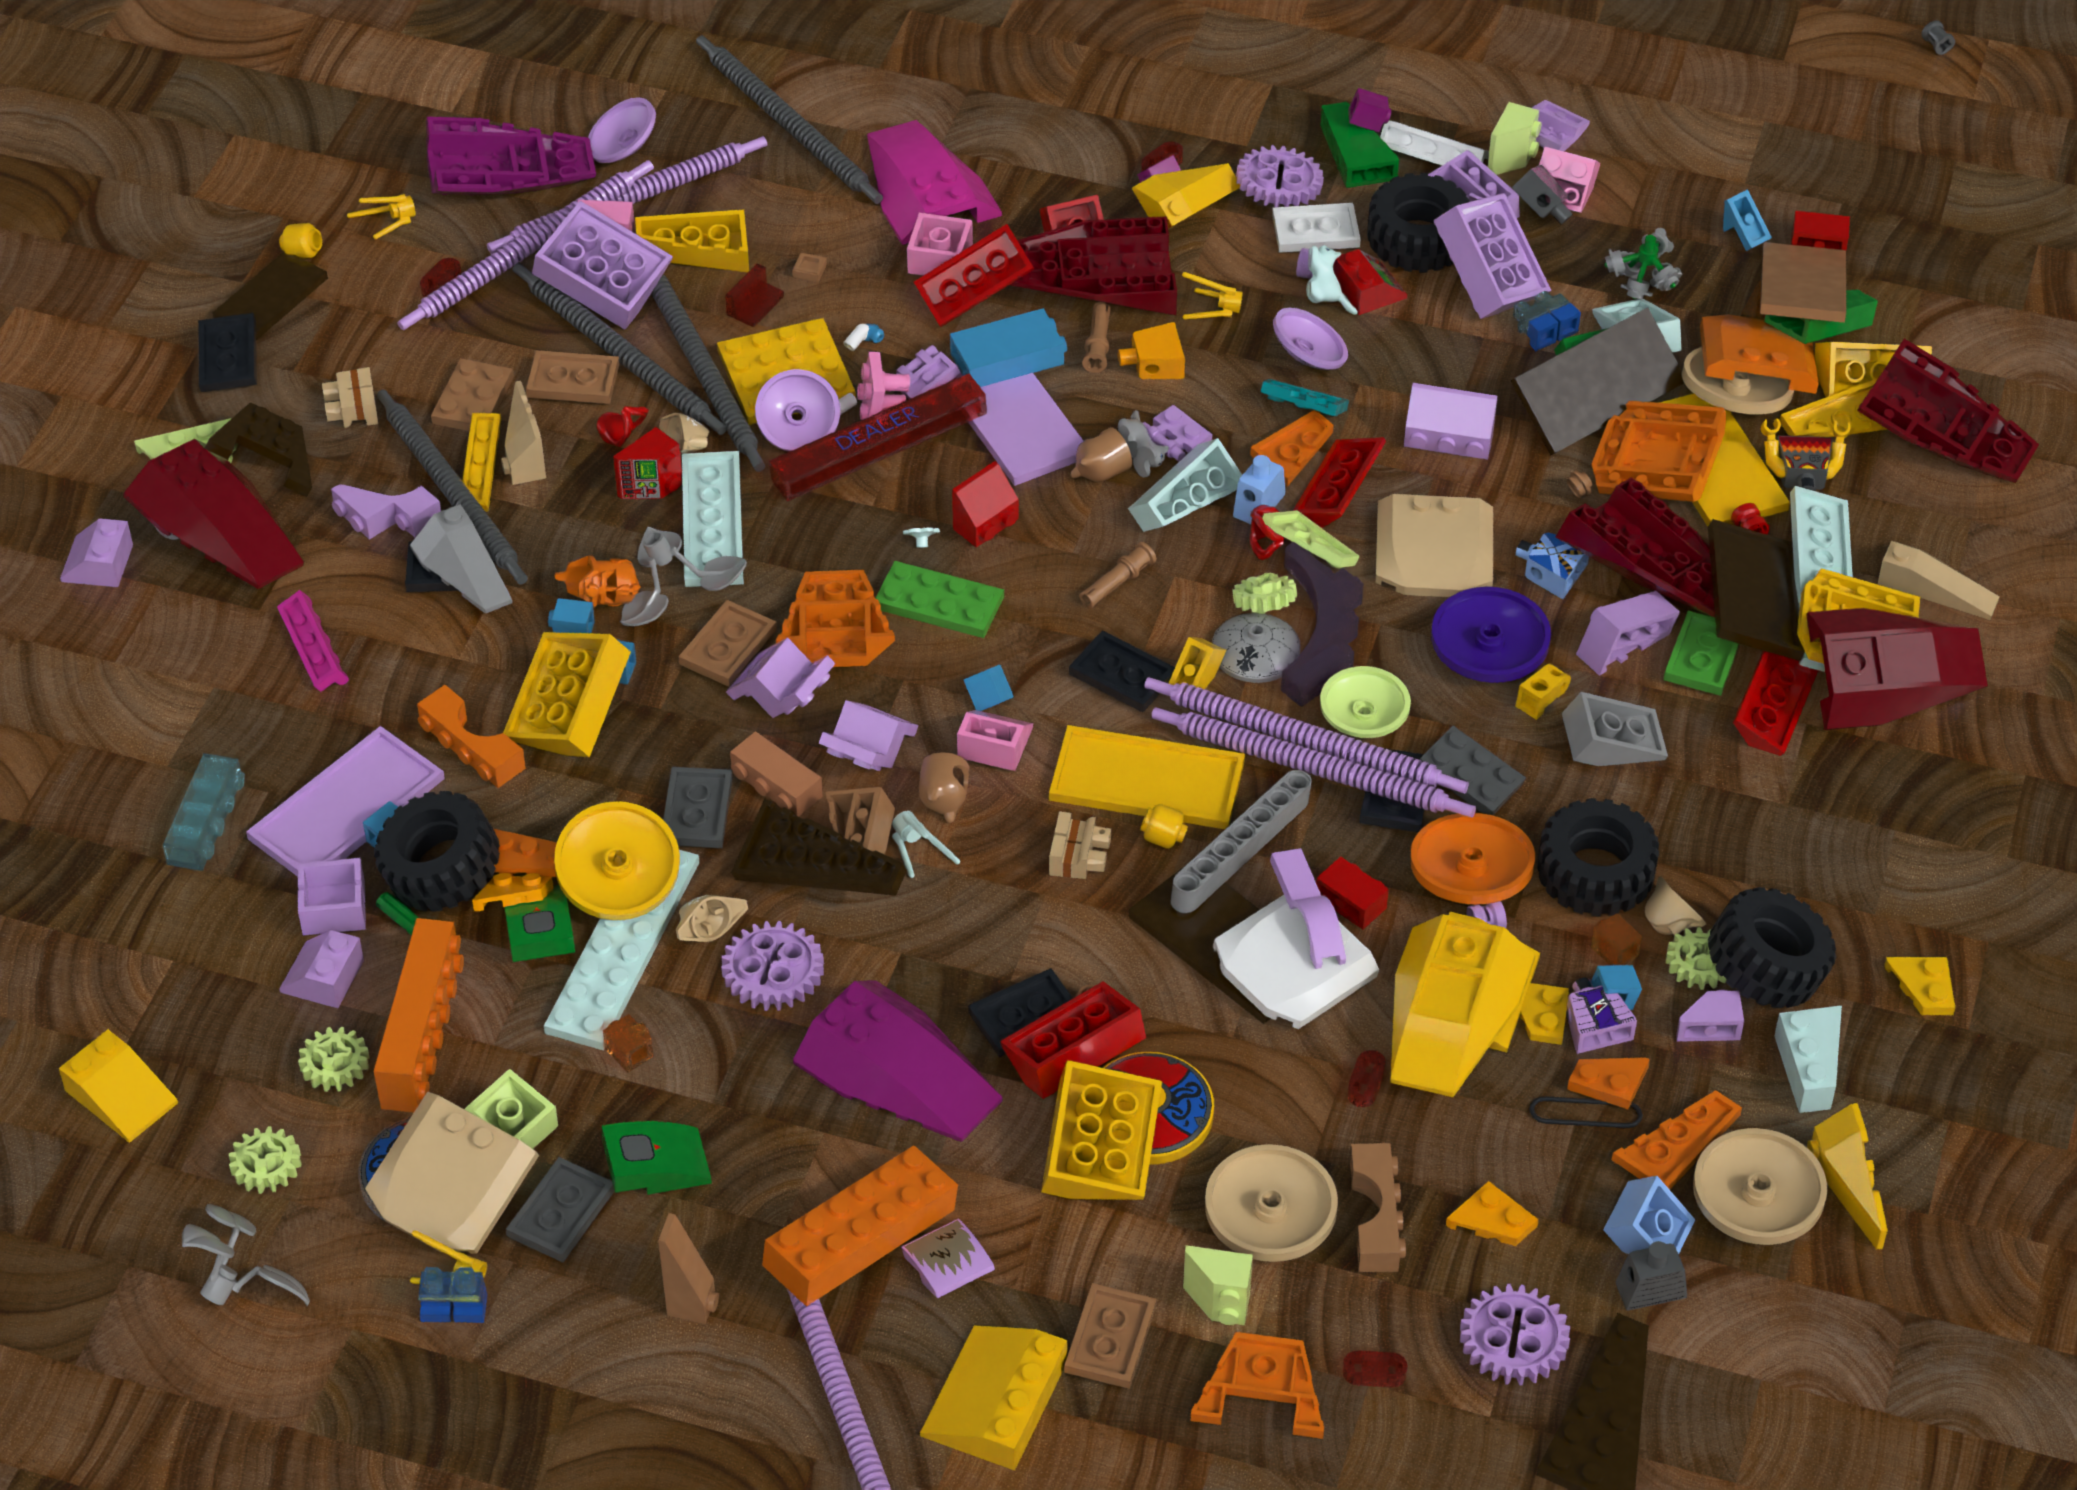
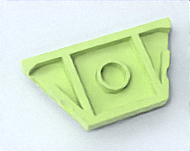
M232 418L135 440L136 451L139 454H146L152 460L193 439L207 444L209 438ZM235 443L233 452H234V451L236 450V448H237V445H238L237 443ZM231 454V456H230L229 459H228V461H229L230 463L232 462V459H233L232 454Z

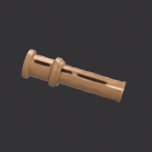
M1097 302L1093 306L1090 337L1085 341L1084 345L1086 354L1083 356L1082 365L1085 370L1092 373L1102 372L1107 367L1105 355L1109 351V342L1106 336L1111 308L1109 305L1106 307L1107 303Z
M1145 542L1136 544L1135 550L1127 556H1121L1117 561V565L1079 594L1081 602L1091 609L1127 579L1131 580L1138 577L1139 571L1147 565L1151 566L1156 562L1157 558L1153 549Z

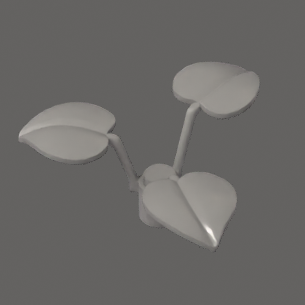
M647 527L639 546L637 559L642 567L651 568L654 591L639 592L635 595L632 602L625 604L620 623L625 626L644 625L654 621L665 611L669 600L666 595L660 594L661 589L656 565L664 566L668 564L673 556L677 557L698 577H702L700 584L702 588L708 591L721 590L732 584L745 569L746 560L734 556L718 557L708 561L704 571H701L678 552L682 545V539L677 533Z
M206 1205L205 1210L209 1216L224 1225L232 1227V1235L228 1245L221 1242L216 1235L194 1224H187L182 1232V1247H198L217 1254L213 1270L200 1291V1294L209 1301L218 1305H224L232 1290L238 1293L247 1281L255 1275H260L264 1279L300 1297L306 1306L309 1305L308 1294L297 1279L268 1265H264L263 1268L259 1266L254 1267L237 1282L235 1279L237 1272L226 1266L228 1259L233 1258L235 1254L233 1247L239 1232L241 1231L250 1236H254L256 1233V1227L243 1216L217 1205Z

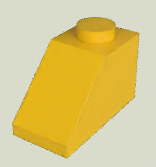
M1188 637L1169 684L1175 685L1176 683L1181 684L1185 682L1188 685H1194L1196 688L1200 687L1204 690L1214 679L1226 650L1203 638Z

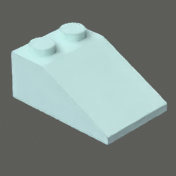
M1635 299L1592 309L1593 315L1601 328L1606 329L1648 307L1672 353L1682 351L1680 319L1645 299Z

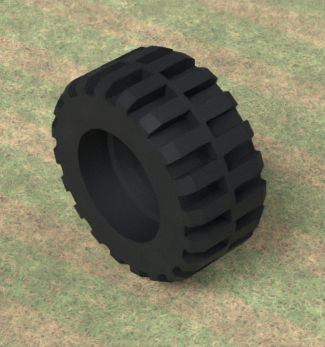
M1409 173L1401 178L1399 176L1394 177L1390 180V183L1386 181L1371 197L1367 238L1370 246L1384 262L1389 261L1390 266L1395 268L1402 267L1404 271L1412 272V270H1419V273H1427L1431 269L1434 271L1441 270L1445 265L1449 267L1454 263L1449 257V252L1439 236L1433 220L1457 205L1471 202L1470 199L1466 197V193L1460 187L1457 188L1454 182L1450 180L1445 181L1443 177L1438 175L1433 177L1428 176V173H1420V175ZM1421 220L1430 222L1432 224L1417 225L1409 223L1407 221Z
M440 791L439 794H435V792L424 793V797L419 799L414 797L408 800L409 803L404 807L400 805L394 810V816L392 818L388 817L383 823L384 830L379 831L376 839L377 844L374 848L376 866L394 895L406 906L414 907L416 910L427 911L428 908L431 911H442L443 907L451 909L459 906V902L463 900L467 902L473 898V893L477 890L481 891L487 884L486 879L493 876L496 869L494 865L498 863L500 855L498 851L500 844L496 833L478 804L473 799L467 798L466 795L456 792L453 795L451 791ZM447 840H455L453 845L443 855L431 861L419 862L422 856L433 846Z
M1596 798L1586 799V802L1583 803L1580 800L1569 804V808L1564 806L1557 810L1555 816L1553 815L1545 823V829L1542 830L1537 861L1540 882L1546 887V892L1553 899L1557 897L1560 905L1565 908L1570 906L1574 908L1573 911L1583 915V912L1591 913V916L1600 917L1601 914L1608 913V916L1617 915L1619 910L1626 912L1634 908L1635 903H1641L1653 887L1659 856L1658 837L1654 834L1655 830L1648 821L1644 823L1645 818L1639 812L1630 811V806L1623 803L1617 805L1613 803V800L1604 799V801H1596ZM1584 849H1601L1616 855L1622 862L1610 866H1597L1582 861L1574 853Z
M1757 887L1752 890H1744L1735 895L1713 925L1708 938L1710 958L1712 963L1717 964L1716 971L1718 974L1724 976L1727 979L1726 983L1732 989H1738L1743 997L1755 999L1757 1004L1763 1006L1771 1004L1772 1008L1799 1006V1004L1807 1002L1814 995L1835 964L1836 947L1834 939L1831 938L1832 932L1828 925L1825 926L1823 924V918L1818 913L1810 910V905L1804 901L1801 903L1796 900V896L1790 893L1782 894L1780 890L1774 888L1766 890L1765 887Z

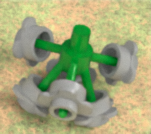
M1657 228L1653 234L1644 235L1638 253L1621 252L1620 250L1612 252L1609 249L1610 256L1605 257L1606 263L1604 266L1608 268L1609 273L1615 271L1616 277L1619 275L1630 277L1627 285L1621 284V288L1628 290L1627 295L1633 299H1643L1644 295L1652 296L1653 293L1648 291L1650 284L1661 291L1671 290L1679 283V278L1683 275L1680 268H1673L1670 263H1661L1659 260L1663 253H1669L1674 248V244L1668 240L1664 228ZM1654 265L1655 268L1652 271L1653 278L1650 280V283L1644 281L1643 278L1647 266Z

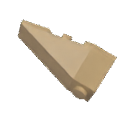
M521 381L515 382L504 445L506 457L501 458L504 474H510L513 485L546 478L541 435Z

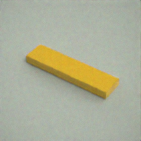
M472 413L462 482L484 511L488 512L501 426V414Z

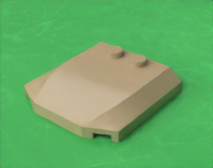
M1392 494L1379 500L1377 506L1375 583L1381 585L1382 581L1395 586L1396 592L1403 595L1451 597L1458 592L1470 588L1492 587L1493 506L1480 498Z
M427 1092L367 1184L365 1190L387 1223L411 1236L412 1231L417 1230L455 1251H468L471 1254H477L539 1155L521 1140L443 1097Z

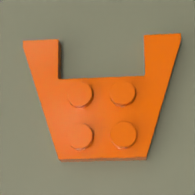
M1236 1332L1218 1362L1217 1369L1211 1380L1206 1383L1197 1404H1194L1191 1410V1421L1221 1425L1226 1395L1296 1404L1293 1435L1323 1439L1324 1423L1321 1420L1319 1403L1312 1384V1375L1304 1342L1302 1340Z

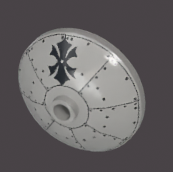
M1246 613L1232 617L1219 626L1212 639L1213 644L1226 650L1219 668L1229 676L1245 682L1264 683L1277 680L1288 674L1296 666L1300 657V640L1295 630L1280 618L1268 614Z

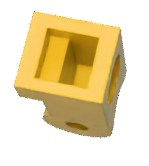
M1552 664L1545 665L1520 684L1515 707L1537 720L1544 714L1545 708L1564 694L1570 684L1571 676Z

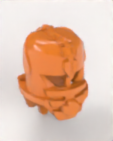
M588 555L568 562L564 572L561 571L554 574L556 580L565 582L569 594L587 602H593V608L597 605L614 607L629 604L641 588L636 577L635 568L632 562L627 559L595 560L593 555Z

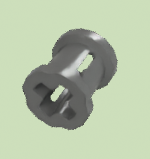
M1932 21L1922 30V38L1933 45V49L1938 55L1947 53L1955 45L1954 37L1945 32L1940 21Z

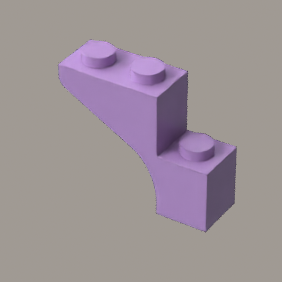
M342 484L331 489L333 496L332 507L336 514L340 517H345L356 532H362L369 540L394 524H397L401 530L408 531L415 538L434 514L441 512L439 500L423 486L406 494L396 496L384 495Z

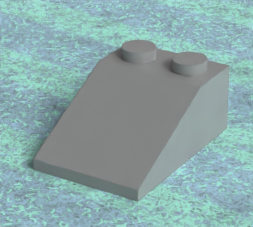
M1580 692L1562 712L1573 761L1595 766L1661 761L1668 757L1655 709Z

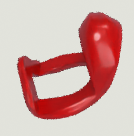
M625 406L621 410V414L615 412L602 414L596 425L599 436L608 444L617 447L623 446L629 438L631 431L644 421L649 410L646 407ZM631 415L640 417L635 422H633Z
M1264 504L1254 508L1250 514L1252 517L1250 545L1252 551L1260 560L1269 559L1284 544L1283 536L1274 532L1268 525H1265L1262 519L1264 513L1279 511L1273 506ZM1268 537L1273 543L1263 550L1257 540Z

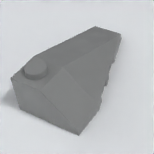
M461 504L434 514L410 544L411 550L422 567L428 572L433 571L439 575L441 581L447 586L450 584L461 592L462 597L485 614L513 603L473 522Z

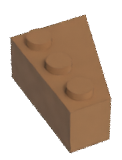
M882 787L825 792L826 799L829 802V819L832 823L833 831L840 833L843 838L849 841L853 839L861 843L868 850H876L885 854L895 807Z

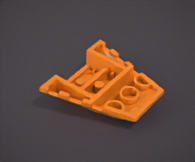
M864 570L805 572L796 592V600L792 602L789 608L790 614L782 624L781 634H778L776 638V643L788 637L812 663L828 655L835 663L833 667L867 666L895 641L894 632L889 629L888 620L881 612V605L878 599L874 597L873 588Z

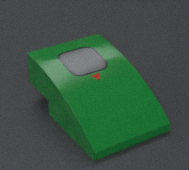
M559 885L553 886L554 888L542 901L519 903L504 907L513 962L575 953L567 897Z
M635 1121L602 1125V1143L615 1193L646 1188L647 1195L712 1183L697 1127L659 1121Z

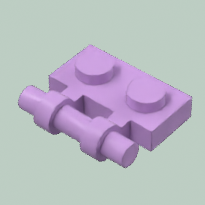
M934 345L929 346L926 350L921 349L915 354V359L906 366L902 365L896 370V374L910 375L909 392L901 391V393L905 394L917 408L960 374L957 365L945 354L939 353Z
M1175 405L1153 418V426L1146 422L1143 423L1152 441L1156 445L1168 446L1169 450L1165 455L1169 458H1175L1178 462L1186 455L1183 450L1189 453L1198 444L1212 440V434Z

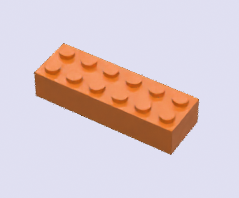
M416 919L374 1068L381 1109L414 1113L426 1093L429 1092V1075H434L436 1070V1049H441L443 1044V1023L448 1024L450 1018L449 1001L450 998H455L457 992L456 975L457 973H462L464 956L459 954L461 937L456 935L454 922Z
M913 1145L765 1239L762 1266L807 1307L955 1210L958 1184Z

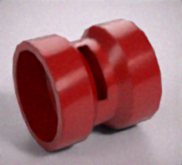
M1754 503L1742 504L1732 512L1731 521L1735 526L1766 535L1770 530L1766 520L1760 517V511Z

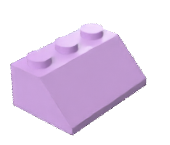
M1413 383L1405 428L1404 447L1488 460L1493 438L1498 396Z

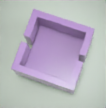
M360 858L298 863V914L303 935L323 934L329 930L337 932L366 930L365 880Z

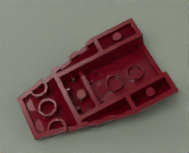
M1904 338L1857 411L1904 440L1937 456L1977 472L2016 483L2039 444L2012 420L2007 422L1999 415L2000 409L1993 403L1988 405L1977 395L1979 391L1972 384L1968 386L1958 378L1960 374L1954 368Z
M193 439L148 461L123 494V497L160 532L167 536L175 535L181 539L180 543L189 549L192 547L197 548L205 553L206 559L213 563L219 561L227 566L226 571L257 589L304 565V561L253 483L227 459L204 449L206 444L199 440Z

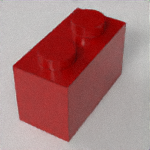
M1795 210L1791 245L1847 250L1850 216Z
M1341 856L1317 877L1316 884L1321 896L1327 897L1337 913L1362 930L1387 909L1389 889L1381 881L1373 879L1356 864L1348 862Z

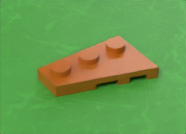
M1313 410L1253 445L1250 455L1253 458L1258 455H1264L1270 461L1281 465L1284 468L1285 485L1288 487L1333 434L1334 425L1317 410Z

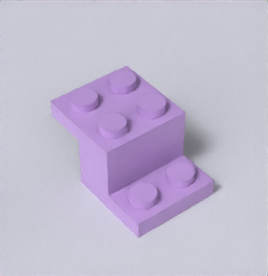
M787 637L758 653L728 688L726 693L733 700L743 695L746 697L752 696L772 718L782 713L788 715L798 705L804 707L813 699V690L816 687L822 686L830 678L828 672L835 663L828 655L812 663Z
M846 700L834 733L822 732L819 744L828 747L826 752L831 755L853 760L854 764L867 769L871 768L880 771L881 767H893L904 735L915 737L919 725L866 704Z

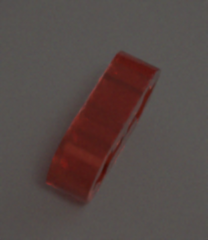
M1172 141L1163 143L1142 159L1141 172L1173 155L1178 165L1183 162L1182 145Z
M454 258L440 260L421 279L420 288L423 298L433 293V291L439 290L441 286H444L458 275H462L461 265L458 260Z
M1376 1050L1362 1052L1357 1058L1348 1085L1347 1097L1357 1107L1364 1108L1372 1105L1377 1098L1383 1081L1386 1060ZM1370 1063L1375 1064L1376 1066L1373 1067L1371 1073H1367L1366 1068ZM1362 1084L1367 1085V1090H1365L1364 1094L1358 1093L1361 1090Z
M1358 1350L1346 1355L1342 1372L1345 1380L1353 1385L1393 1388L1405 1382L1408 1365L1405 1358L1397 1353ZM1355 1364H1361L1362 1372L1355 1371ZM1394 1366L1396 1374H1389L1388 1367Z

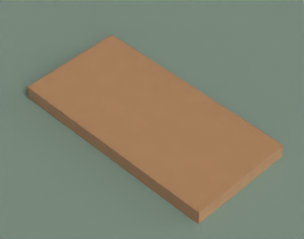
M1763 242L1760 314L1845 323L1846 250Z

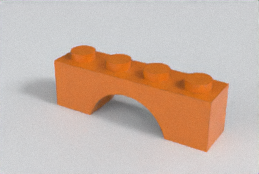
M443 685L417 703L418 722L422 729L433 733L445 748L452 749L465 765L469 764L477 770V773L484 781L489 780L499 788L526 769L523 749L504 733L494 736H478L463 728L467 721L465 702L446 685Z

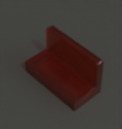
M757 263L725 295L727 316L755 327L784 297V291L767 284L766 267Z

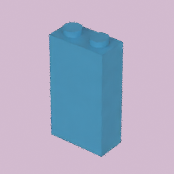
M1044 308L950 333V354L970 390L1063 365L1064 352H1067L1065 338L1059 336L1054 319L1048 317Z

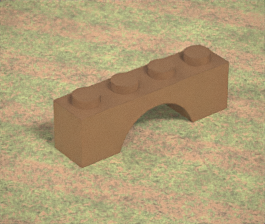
M1390 1143L1351 1144L1349 1161L1351 1188L1368 1196L1379 1209L1378 1214L1372 1220L1358 1226L1356 1242L1358 1272H1398L1400 1258L1406 1257L1405 1238H1399V1230H1403V1212L1396 1209V1203L1401 1201L1400 1183H1394V1176H1398L1397 1156H1392Z

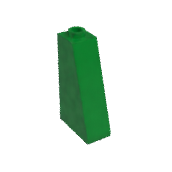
M1348 102L1322 105L1320 126L1346 188L1389 182L1392 178L1398 176V156L1375 131L1349 123L1348 109L1350 104Z
M1858 289L1846 290L1845 323L1766 315L1764 322L1807 344L1872 326L1878 300Z

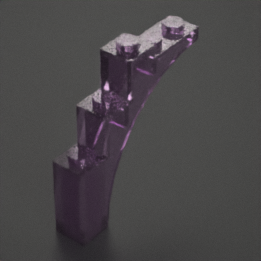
M1293 542L1285 548L1284 567L1300 582L1309 595L1316 615V628L1308 645L1298 658L1282 670L1281 691L1299 706L1303 707L1321 694L1324 684L1331 676L1341 670L1353 667L1354 651L1348 644L1358 636L1359 617L1353 610L1362 604L1364 584L1357 576L1350 574L1344 568L1333 573L1327 565L1319 562L1308 550Z

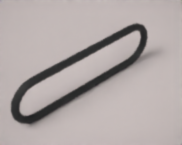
M1544 1096L1534 1099L1529 1108L1530 1114L1535 1120L1546 1124L1631 1128L1637 1126L1643 1117L1642 1110L1633 1102L1630 1107L1637 1111L1638 1117L1632 1123L1545 1119L1537 1116L1534 1110L1535 1105L1542 1101L1613 1105L1597 1099Z

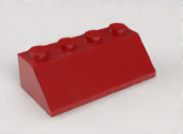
M1102 981L1001 1040L1000 1043L1024 1084L1042 1099H1045L1058 1091L1060 1076L1067 1060L1098 1067L1146 1039L1140 1008Z

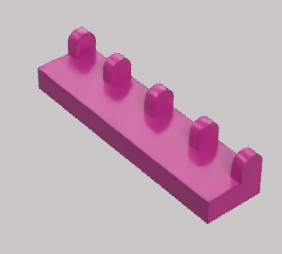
M298 590L278 605L277 608L311 681L320 692L334 682L344 685L349 681V678L342 671L339 664L340 659L332 650L329 636L324 633L321 627V620L312 608L310 597L301 590Z

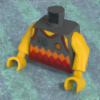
M1776 418L1773 422L1774 430H1770L1767 427V419H1765L1760 430L1763 435L1767 436V441H1764L1767 467L1777 477L1781 478L1785 488L1793 489L1794 486H1798L1812 491L1825 488L1826 480L1832 479L1843 466L1846 449L1844 438L1849 435L1851 429L1849 422L1845 432L1837 430L1838 420L1834 423L1833 435L1836 439L1835 442H1832V437L1778 435L1776 440L1775 434L1781 427L1780 420Z

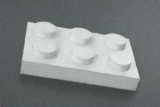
M1353 203L1273 208L1272 217L1279 253L1301 251L1302 248L1309 249L1312 246H1316L1319 249L1323 245L1331 249L1360 247L1361 239Z

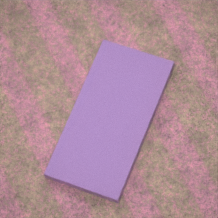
M960 372L943 387L1014 486L1076 463V451L1079 444L1083 442V439L1033 373L970 390Z
M380 726L246 831L247 838L298 877V863L346 859L366 843L363 822L389 801L398 807L400 805L404 807L409 803L408 800L414 797L418 799L423 797L424 793H428L445 779L444 771Z

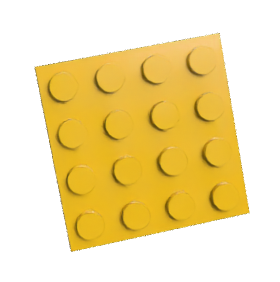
M824 318L717 342V351L749 425L757 423L755 405L761 388L770 378L787 370L801 369L816 373L830 383L838 399L848 393H852L856 398V391Z

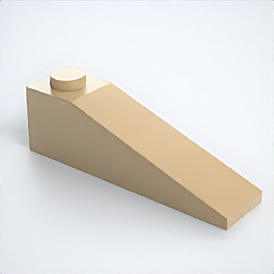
M1891 541L1882 561L1878 585L1916 595L1922 599L1991 620L2000 596L1924 550Z

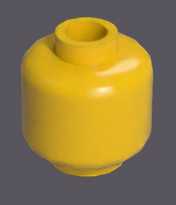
M310 223L290 224L283 230L279 238V244L286 254L307 259L315 257L321 249L322 236L320 231Z
M1158 804L1153 809L1148 808L1140 831L1144 832V839L1146 841L1169 849L1174 846L1176 841L1182 843L1188 826L1183 824L1184 815L1182 812Z

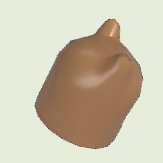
M1110 427L1102 431L1099 436L1081 442L1076 451V467L1071 471V477H1085L1093 482H1102L1131 468L1132 456L1123 436L1116 429Z
M941 752L933 753L925 757L921 762L918 790L921 801L927 808L942 814L948 823H952L956 819L958 809L961 808L967 798L970 770L967 761L953 753ZM953 768L961 769L963 774L955 778Z

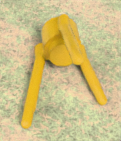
M403 194L391 197L360 198V203H389V205L348 213L347 217L354 218L390 211L391 217L393 219L397 218L398 221L373 235L374 239H378L402 225L411 223L410 217H414L416 211L411 196Z
M1182 273V276L1219 290L1220 292L1195 288L1194 292L1219 298L1218 307L1223 308L1220 311L1184 314L1182 316L1184 320L1212 317L1232 318V313H1240L1242 291H1236V288L1227 287L1194 274Z
M417 1230L412 1231V1236L456 1259L453 1275L458 1277V1280L412 1277L410 1279L412 1284L452 1283L453 1288H455V1283H482L487 1271V1262L468 1256L460 1251H455Z

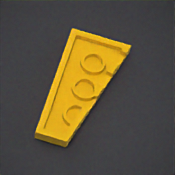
M1876 379L1783 413L1779 418L1782 427L1789 436L1835 437L1833 435V426L1837 420V430L1839 432H1845L1848 422L1850 423L1849 435L1886 430L1885 427L1857 411L1876 383Z

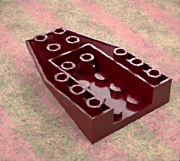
M1167 216L1088 220L1018 240L1032 263L1034 270L1010 284L1011 286L1176 315L1177 286L1175 273L1171 271Z
M1631 477L1617 485L1608 501L1598 508L1594 509L1585 503L1569 512L1555 536L1557 539L1636 584L1652 591H1657L1668 598L1715 618L1709 546L1684 518L1679 517L1667 507L1664 501L1656 498L1645 489L1641 482Z

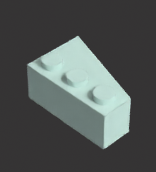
M1842 1006L1779 1013L1774 1036L1799 1113L1831 1109L1837 1080Z

